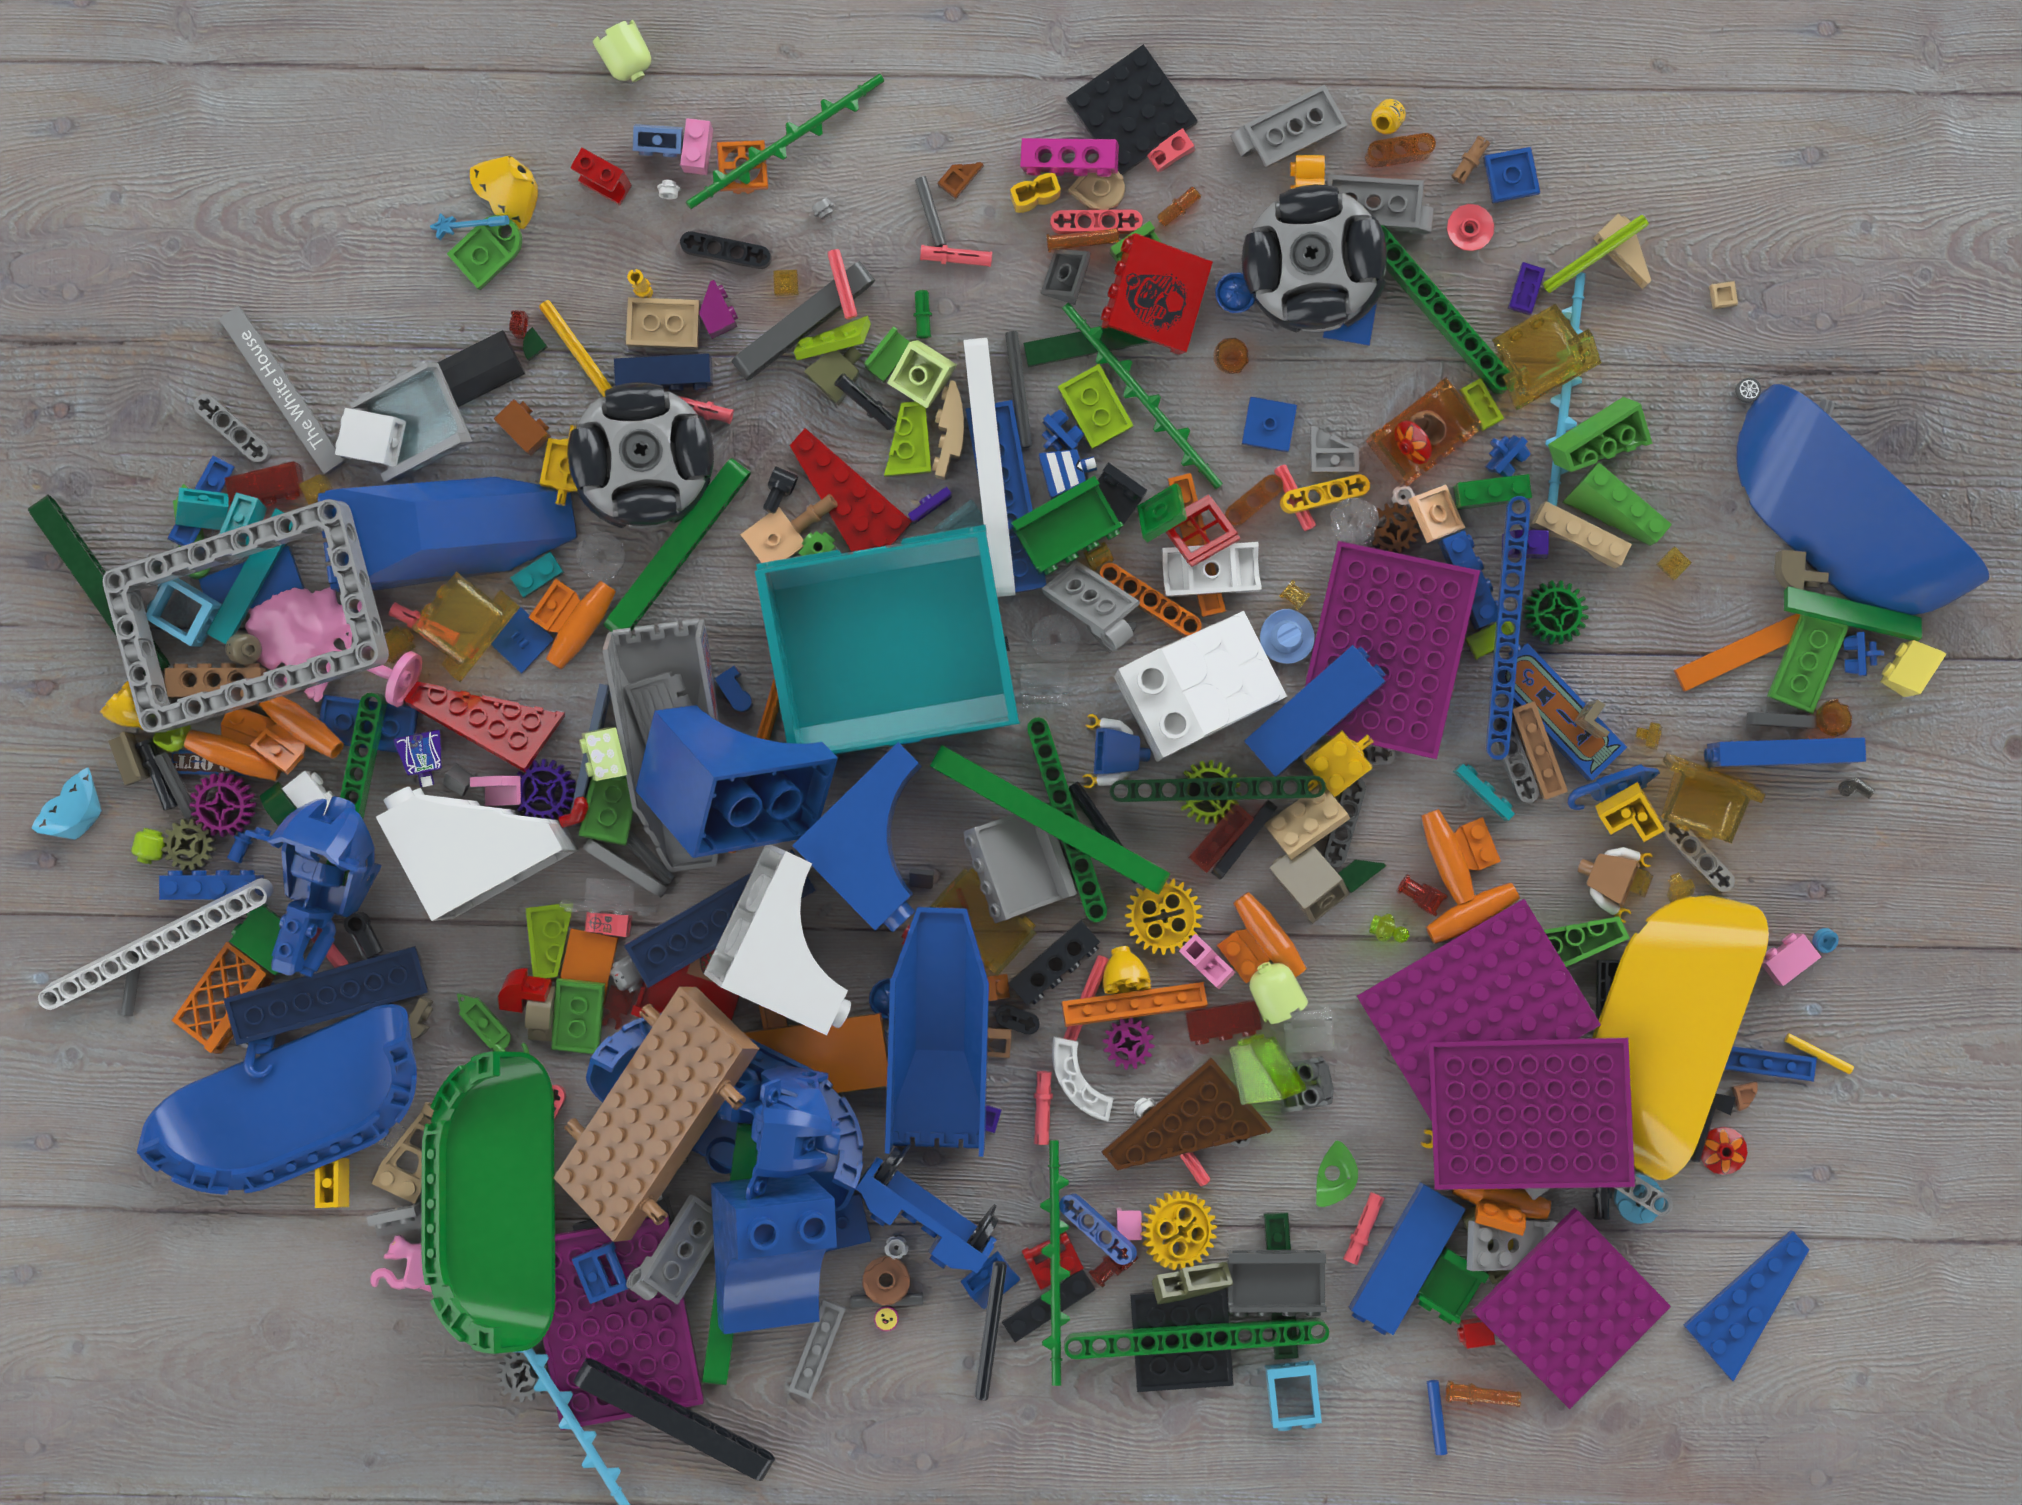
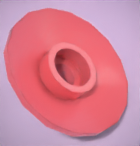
M1466 204L1452 212L1447 222V233L1449 239L1456 247L1465 251H1475L1482 249L1491 240L1494 234V222L1492 216L1485 208L1475 204ZM1465 227H1472L1473 232L1467 233Z

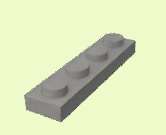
M823 1299L819 1310L820 1322H815L789 1387V1392L811 1400L846 1307Z

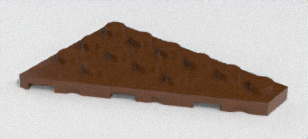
M1210 1057L1101 1152L1118 1171L1265 1133L1268 1134L1273 1129Z

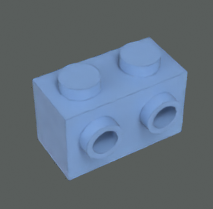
M635 124L633 126V151H639V155L653 156V152L663 153L664 157H677V154L682 153L683 127Z

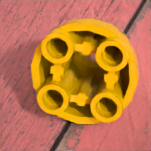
M127 681L121 687L122 689L106 702L100 713L115 724L142 729L130 685Z
M1121 946L1112 949V956L1107 962L1103 975V989L1105 993L1119 994L1151 989V979L1147 968L1136 955L1131 953L1130 947Z

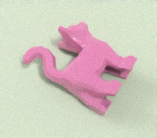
M396 1235L389 1246L388 1253L384 1254V1258L393 1260L407 1258L404 1278L398 1280L392 1271L386 1268H379L370 1277L371 1285L377 1287L380 1278H385L390 1287L394 1289L420 1288L432 1292L431 1286L424 1283L421 1243L411 1244L405 1240L403 1235Z

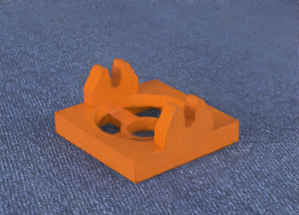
M765 140L717 142L719 171L726 175V170H734L736 168V162L739 159L749 160L745 153L748 152V148L751 146L763 151L765 149ZM729 153H738L733 162H725ZM766 160L753 168L760 169V172L750 183L745 184L741 181L740 183L733 181L720 191H733L736 194L746 192L750 194L755 190L768 189Z

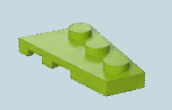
M865 316L816 336L801 339L794 350L796 360L863 344L871 325L869 317Z
M916 401L901 403L884 477L932 473L926 408Z
M574 902L525 908L533 977H558Z

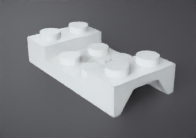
M1258 542L1234 543L1193 567L1186 562L1176 547L1162 548L1164 595L1168 598L1215 593L1260 592L1262 588L1259 577ZM1202 546L1187 547L1190 549L1191 552H1193ZM1208 563H1215L1219 569L1218 574L1215 576L1208 575L1205 572V566Z

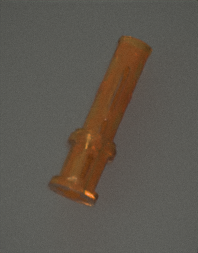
M1448 1381L1446 1385V1401L1448 1403L1461 1401L1466 1402L1467 1405L1475 1404V1402L1516 1407L1521 1405V1402L1518 1401V1399L1521 1400V1392L1478 1388L1473 1383L1462 1385L1454 1384L1453 1381Z

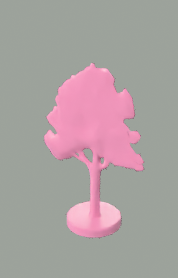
M331 587L315 591L314 593L305 588H292L291 590L280 592L278 595H272L271 599L248 611L250 618L246 622L245 628L248 634L254 635L260 641L262 652L257 661L269 670L276 669L281 662L285 666L298 665L307 662V659L331 651H342L333 644L336 638H341L344 641L346 649L351 648V628L346 622L342 605L337 602L336 592ZM359 601L357 605V609L359 612L362 609L361 601ZM409 651L397 661L393 669L381 665L367 670L388 679L385 691L387 703L396 707L404 704L403 699L419 680L422 670V657L417 653ZM329 662L326 665L327 672L331 669ZM328 682L307 688L304 692L308 699L312 698L315 702H319L323 698V692Z

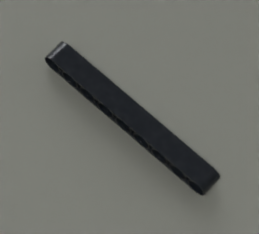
M586 1358L573 1380L579 1388L757 1481L764 1480L775 1461L774 1455L766 1449L594 1359Z

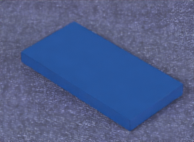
M289 546L284 547L250 609L271 599L272 595H278L280 592L291 590L292 588H305ZM245 562L198 579L203 593L223 604Z
M323 695L319 720L326 724L344 743V746H351L360 700ZM369 701V707L375 710L378 702ZM387 703L378 750L398 753L393 739L416 733L418 711L410 706L402 705L396 707ZM370 721L364 724L366 733L369 734L373 730V724ZM365 744L360 746V748L368 749Z

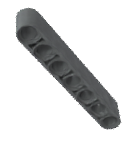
M860 261L845 270L853 300L875 282V279ZM835 280L827 284L732 359V363L746 381L755 377L795 346L801 339L808 336L842 309Z

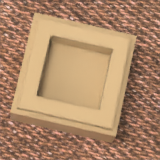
M1735 281L1709 286L1712 309L1738 305Z

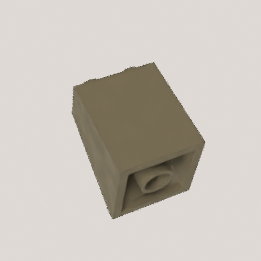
M1313 845L1292 860L1287 854L1279 856L1273 861L1272 866L1269 867L1273 876L1312 924L1349 895L1343 879Z

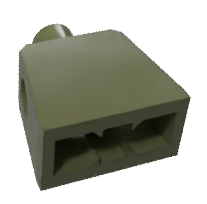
M853 346L844 355L837 350L828 352L809 366L804 373L839 406L846 397V394L835 386L834 383L842 373H845L854 383L856 382L860 373L854 364L862 357V354Z

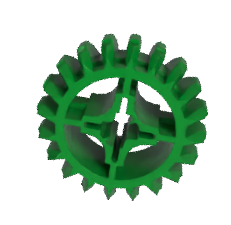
M1551 580L1548 582V588L1542 583L1539 585L1540 591L1537 589L1531 591L1534 597L1528 596L1526 601L1532 605H1525L1523 607V610L1530 611V614L1523 616V619H1531L1532 623L1527 624L1526 627L1529 629L1534 626L1535 630L1532 632V636L1541 633L1539 641L1543 642L1548 637V644H1554L1556 639L1557 643L1561 645L1564 643V638L1570 642L1573 640L1572 634L1576 637L1580 635V631L1577 628L1584 629L1586 627L1580 620H1587L1589 617L1586 614H1582V611L1589 608L1587 605L1581 606V602L1585 601L1586 598L1584 596L1579 599L1577 598V595L1580 593L1579 589L1571 592V583L1567 584L1564 588L1563 581H1558L1555 586L1554 581ZM1549 594L1550 600H1548L1547 609L1538 612L1540 601ZM1557 594L1568 599L1572 606L1563 605ZM1555 607L1556 610L1566 611L1558 615L1557 618H1555L1556 615L1547 614L1554 610ZM1574 614L1571 625L1563 631L1562 625H1564L1565 616ZM1540 619L1549 620L1555 631L1547 629Z

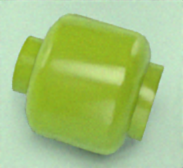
M144 828L143 831H138L135 834L131 852L133 855L138 856V862L152 864V860L158 861L162 859L164 851L161 849L166 847V843L163 842V838H165L162 836L163 832Z

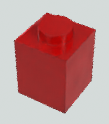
M1480 1318L1461 1320L1460 1328H1457L1459 1343L1463 1342L1467 1349L1496 1345L1494 1333Z

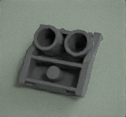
M1322 1056L1271 1066L1272 1071H1275L1281 1098V1113L1332 1104L1334 1093L1329 1066Z

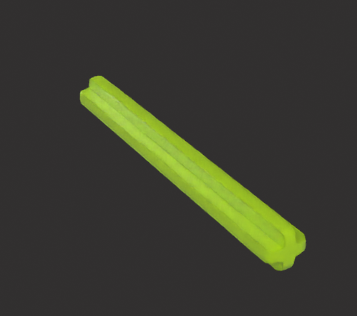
M1640 215L1543 283L1548 293L1553 292L1649 225L1648 220L1644 215Z

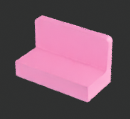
M520 776L470 777V787H485V806L520 805Z

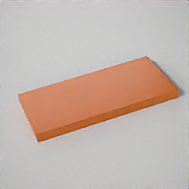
M881 1013L847 1017L840 1028L831 1025L827 1035L803 1024L743 1032L747 1037L814 1071L828 1073L827 1080L833 1084L832 1088L837 1093L887 1086L888 1051Z

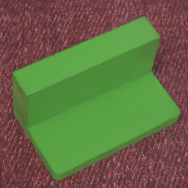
M893 326L865 361V368L885 383L896 368L909 341L900 335L898 329Z

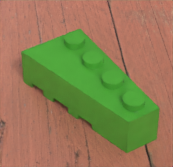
M1619 916L1544 930L1566 967L1630 939Z

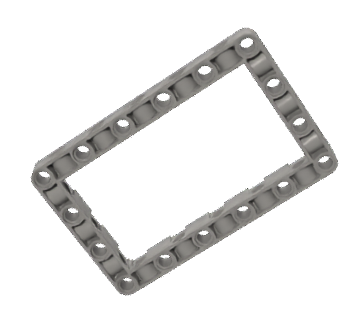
M323 500L111 569L103 577V587L141 728L149 733L168 732L385 664L388 660L389 651L349 505L342 501ZM335 507L337 513L336 516L333 518L332 511ZM292 521L293 528L289 531V524ZM325 531L329 546L327 548L333 574L337 577L341 595H339L346 622L350 625L354 639L351 648L343 651H331L309 658L307 662L298 665L283 666L264 672L263 676L238 680L222 685L218 690L200 692L177 699L178 702L170 704L140 590ZM247 536H249L250 540L248 545L246 544ZM204 550H206L207 554L205 559L203 558ZM348 554V556H349V562H348V564L346 565V564H345V556ZM162 564L164 565L163 572H161V565H162ZM359 601H361L362 603V609L360 610V612L357 609ZM372 648L375 652L373 659L370 657V650ZM328 662L331 665V669L329 672H327L326 665ZM144 670H145V672H146L145 678L143 677V671H144ZM284 676H286L287 683L285 686L283 684ZM241 690H243L244 696L242 699L240 697ZM198 703L201 705L200 712L197 709ZM156 716H157V718H158V724H157V725H156V723H155V718H156Z

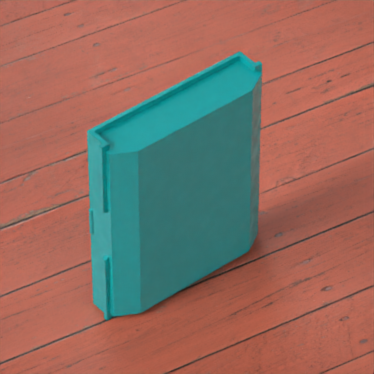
M986 524L903 538L900 544L848 553L833 550L756 564L755 577L787 743L806 744L823 742L835 755L874 749L884 745L891 747L895 746L898 742L903 745L920 742L921 739L939 738L1020 724L989 552Z

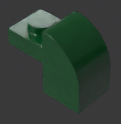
M279 781L260 795L264 809L278 827L288 815L297 809L282 788L284 786Z

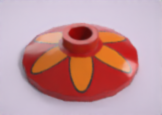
M1405 420L1398 423L1394 436L1401 453L1413 463L1421 465L1428 462L1432 455V447L1426 433L1420 426L1411 421Z
M1728 1127L1714 1128L1708 1133L1701 1160L1704 1166L1713 1173L1720 1175L1732 1174L1745 1163L1748 1154L1747 1144L1742 1135L1734 1129ZM1727 1147L1729 1154L1723 1156L1722 1150Z

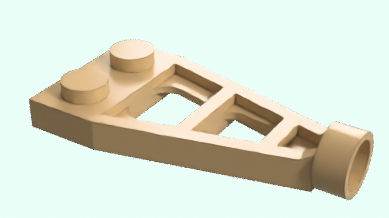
M430 1102L424 1103L421 1113L383 1159L372 1181L373 1185L414 1204L418 1202L421 1195L422 1149L410 1144V1139L417 1129L424 1131L425 1124L431 1123V1119L427 1118V1116L432 1118L434 1112L430 1108L432 1104ZM405 1151L413 1152L419 1157L418 1168L414 1174L397 1167V1160Z

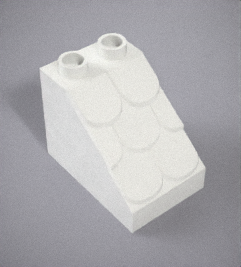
M1244 611L1159 648L1119 668L1114 676L1156 762L1287 697Z
M406 787L391 794L383 800L388 810L376 816L431 921L454 919L579 850L567 827L562 828L558 820L521 816L518 810L480 806L478 801L424 795L421 788L412 791L410 787Z

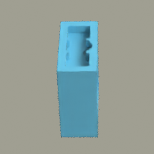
M179 578L159 584L155 598L147 606V620L189 646L202 647L208 636L206 632L222 604ZM175 589L202 605L188 633L160 617Z
M1313 1360L1265 1365L1270 1417L1273 1428H1278V1431H1288L1292 1429V1426L1302 1425V1428H1314L1316 1424L1322 1423L1316 1366ZM1309 1375L1313 1415L1278 1418L1274 1379Z

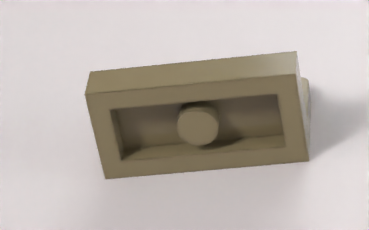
M1598 699L1587 702L1573 721L1595 738L1606 737L1610 733L1595 722V719L1605 707V704Z
M122 732L120 737L108 741L125 786L150 777L148 770L142 766L143 759L139 749L135 748L137 740L134 733Z

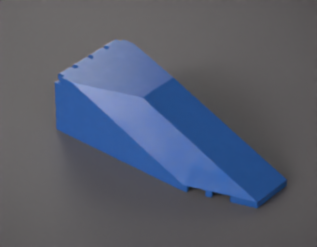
M500 477L341 488L318 493L317 497L318 502L332 499L349 505L372 591L514 570L513 568L527 561H532L537 556L551 549L554 550L577 538L571 492H567L565 506L557 505L555 502L558 490L554 488ZM335 507L332 511L333 518L336 516L337 513ZM325 531L322 532L323 538H326ZM324 542L323 544L325 551V559L326 562H330L327 548L329 547L328 542ZM348 554L345 556V564H346V565H347L348 562H349V556H348ZM327 566L328 581L331 589L341 593L337 577L333 574L332 566Z
M917 907L891 977L885 1154H890L893 1146L911 1145V1137H915V1147H935V1138H939V1147L959 1148V1139H963V1148L979 1149V1157H984L989 981L967 908Z

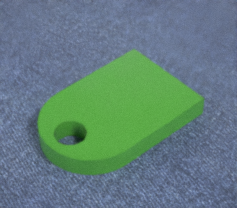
M512 220L509 222L512 234L508 238H503L501 235V229L506 225L492 227L489 225L476 226L447 253L479 290L503 270L521 250L522 234L519 227Z

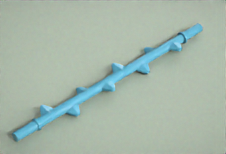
M1583 272L1576 275L1572 306L1562 310L1561 314L1570 320L1567 349L1556 354V357L1565 363L1561 394L1552 397L1550 401L1559 408L1556 436L1546 440V446L1565 434L1566 431L1577 426V422L1571 419L1568 413L1571 389L1573 386L1582 383V378L1574 373L1577 344L1588 339V334L1579 329L1582 301L1585 298L1583 293L1586 273ZM1552 462L1551 478L1548 482L1550 484L1548 502L1557 506L1559 485H1561L1560 476L1568 472V470Z
M533 1348L519 1351L518 1353H524L539 1377L534 1390L548 1391L563 1415L559 1428L571 1429L587 1455L582 1462L583 1468H596L610 1490V1495L615 1498L618 1505H630L621 1491V1486L619 1487L616 1483V1479L621 1472L620 1468L606 1467L592 1444L597 1435L596 1432L584 1431L569 1408L568 1403L573 1393L571 1391H559L544 1368L549 1359L548 1355L536 1354Z

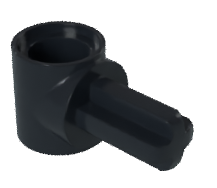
M777 466L774 468L768 482V488L771 491L763 506L765 511L772 514L777 512L783 497L792 494L798 480V475Z

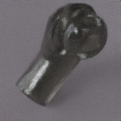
M1857 777L1844 780L1838 786L1840 794L1844 797L1859 792L1869 799L1875 792L1873 787Z

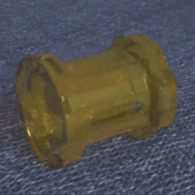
M1102 542L1101 546L1095 550L1083 553L1092 571H1096L1098 566L1107 561H1114L1113 555L1105 542Z
M1292 580L1280 594V597H1285L1296 606L1295 609L1298 611L1311 594L1309 592L1305 593Z

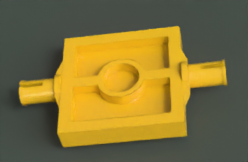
M570 425V432L576 429V425ZM569 437L568 439L561 440L548 438L539 484L558 490L555 504L565 506L567 492H577L578 490L572 480L568 467L567 448Z
M1341 730L1306 757L1304 762L1313 771L1314 776L1324 780L1326 788L1336 797L1372 769V765L1365 758L1363 750L1374 742L1367 734L1356 743L1349 739L1344 731ZM1311 780L1308 783L1309 792L1319 785L1317 781Z

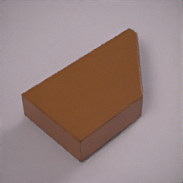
M981 162L964 165L954 164L937 184L956 200L984 165Z

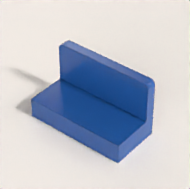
M998 1251L985 1261L977 1274L972 1271L960 1281L969 1296L982 1309L987 1308L992 1268L995 1261H1003L1007 1265L1003 1294L1020 1281V1277L1010 1268Z

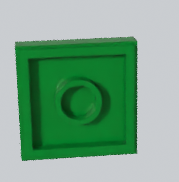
M1177 483L1137 506L1142 537L1147 543L1187 519L1181 487Z

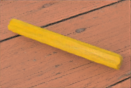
M549 300L544 301L539 306L540 310L599 392L605 397V391L612 388V386Z

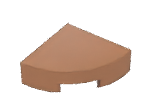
M1754 1081L1732 1087L1738 1111L1746 1109L1753 1101L1758 1091L1757 1082Z

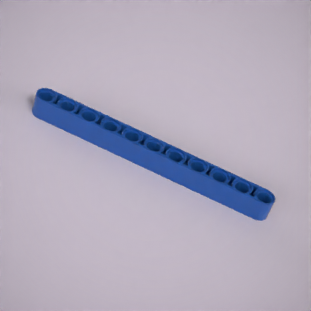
M1522 496L1513 497L1508 501L1505 516L1485 746L1488 755L1496 760L1505 758L1509 753L1530 519V503L1528 499ZM1516 500L1522 501L1525 505V509L1521 514H1516L1512 510V504ZM1515 524L1521 526L1523 530L1521 537L1517 539L1510 535V528ZM1511 549H1517L1520 552L1521 557L1516 563L1508 559V552ZM1510 573H1515L1518 576V583L1514 587L1508 586L1505 580L1506 576ZM1508 597H1513L1516 601V607L1512 611H1507L1503 605L1504 600ZM1506 621H1510L1514 625V631L1510 635L1503 634L1501 630L1503 623ZM1505 645L1510 646L1512 649V655L1508 659H1502L1499 655L1501 647ZM1501 670H1508L1510 673V678L1505 683H1500L1497 679V675ZM1499 694H1506L1508 697V702L1503 707H1499L1495 703V698ZM1497 718H1504L1506 721V726L1501 731L1493 728V722ZM1502 742L1504 745L1502 753L1493 754L1491 752L1492 744Z

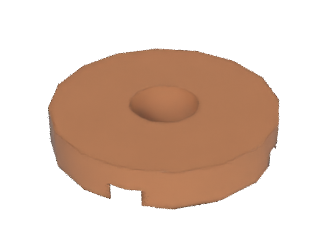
M882 1256L872 1260L865 1268L863 1288L866 1295L873 1302L880 1305H893L900 1302L907 1295L910 1287V1274L907 1267L899 1259ZM889 1274L893 1277L891 1286L883 1287L880 1285L882 1275Z

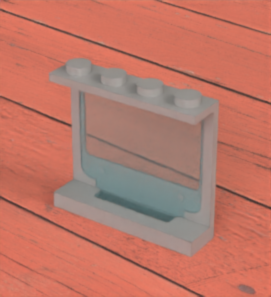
M419 362L414 365L415 369L412 371L401 372L395 376V380L380 383L376 386L377 390L358 395V400L350 404L351 408L393 416L406 421L398 463L394 467L387 466L388 470L381 473L384 482H398L473 442L438 363Z

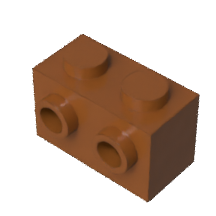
M513 399L494 420L527 454L532 456L548 441V438H551L546 432L549 427L540 418L536 421L530 415L533 411L524 401L519 404Z

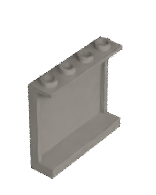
M1013 814L963 832L965 845L973 859V868L981 882V891L986 896L989 913L995 923L1077 894L1058 838Z

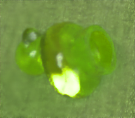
M1388 913L1383 916L1374 915L1369 929V933L1375 934L1381 942H1386L1393 936L1395 941L1403 943L1408 940L1410 935L1407 928L1403 926L1396 928L1395 918L1392 914Z

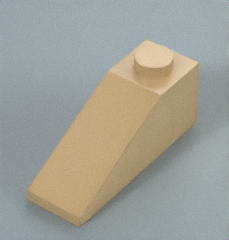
M1618 213L1593 239L1600 244L1631 221ZM1636 234L1608 253L1642 289L1651 282Z

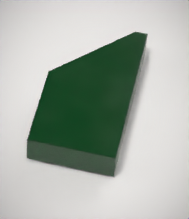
M1355 859L1340 870L1338 874L1343 879L1349 892L1352 893L1385 868L1386 865L1385 863Z

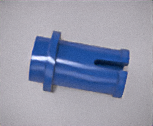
M238 832L237 835H234L235 841L227 858L234 862L242 863L247 848L253 841L251 840L252 837L245 835V832Z

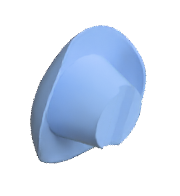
M1282 609L1272 613L1265 620L1260 631V643L1265 654L1279 663L1290 664L1301 661L1311 652L1314 645V630L1310 621L1296 610Z

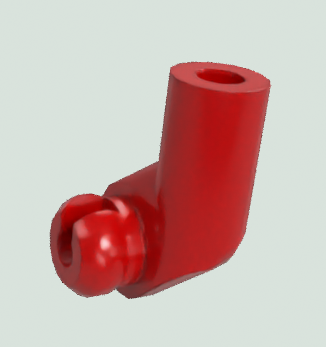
M577 797L574 800L571 813L559 817L562 828L584 821L589 809L586 798Z

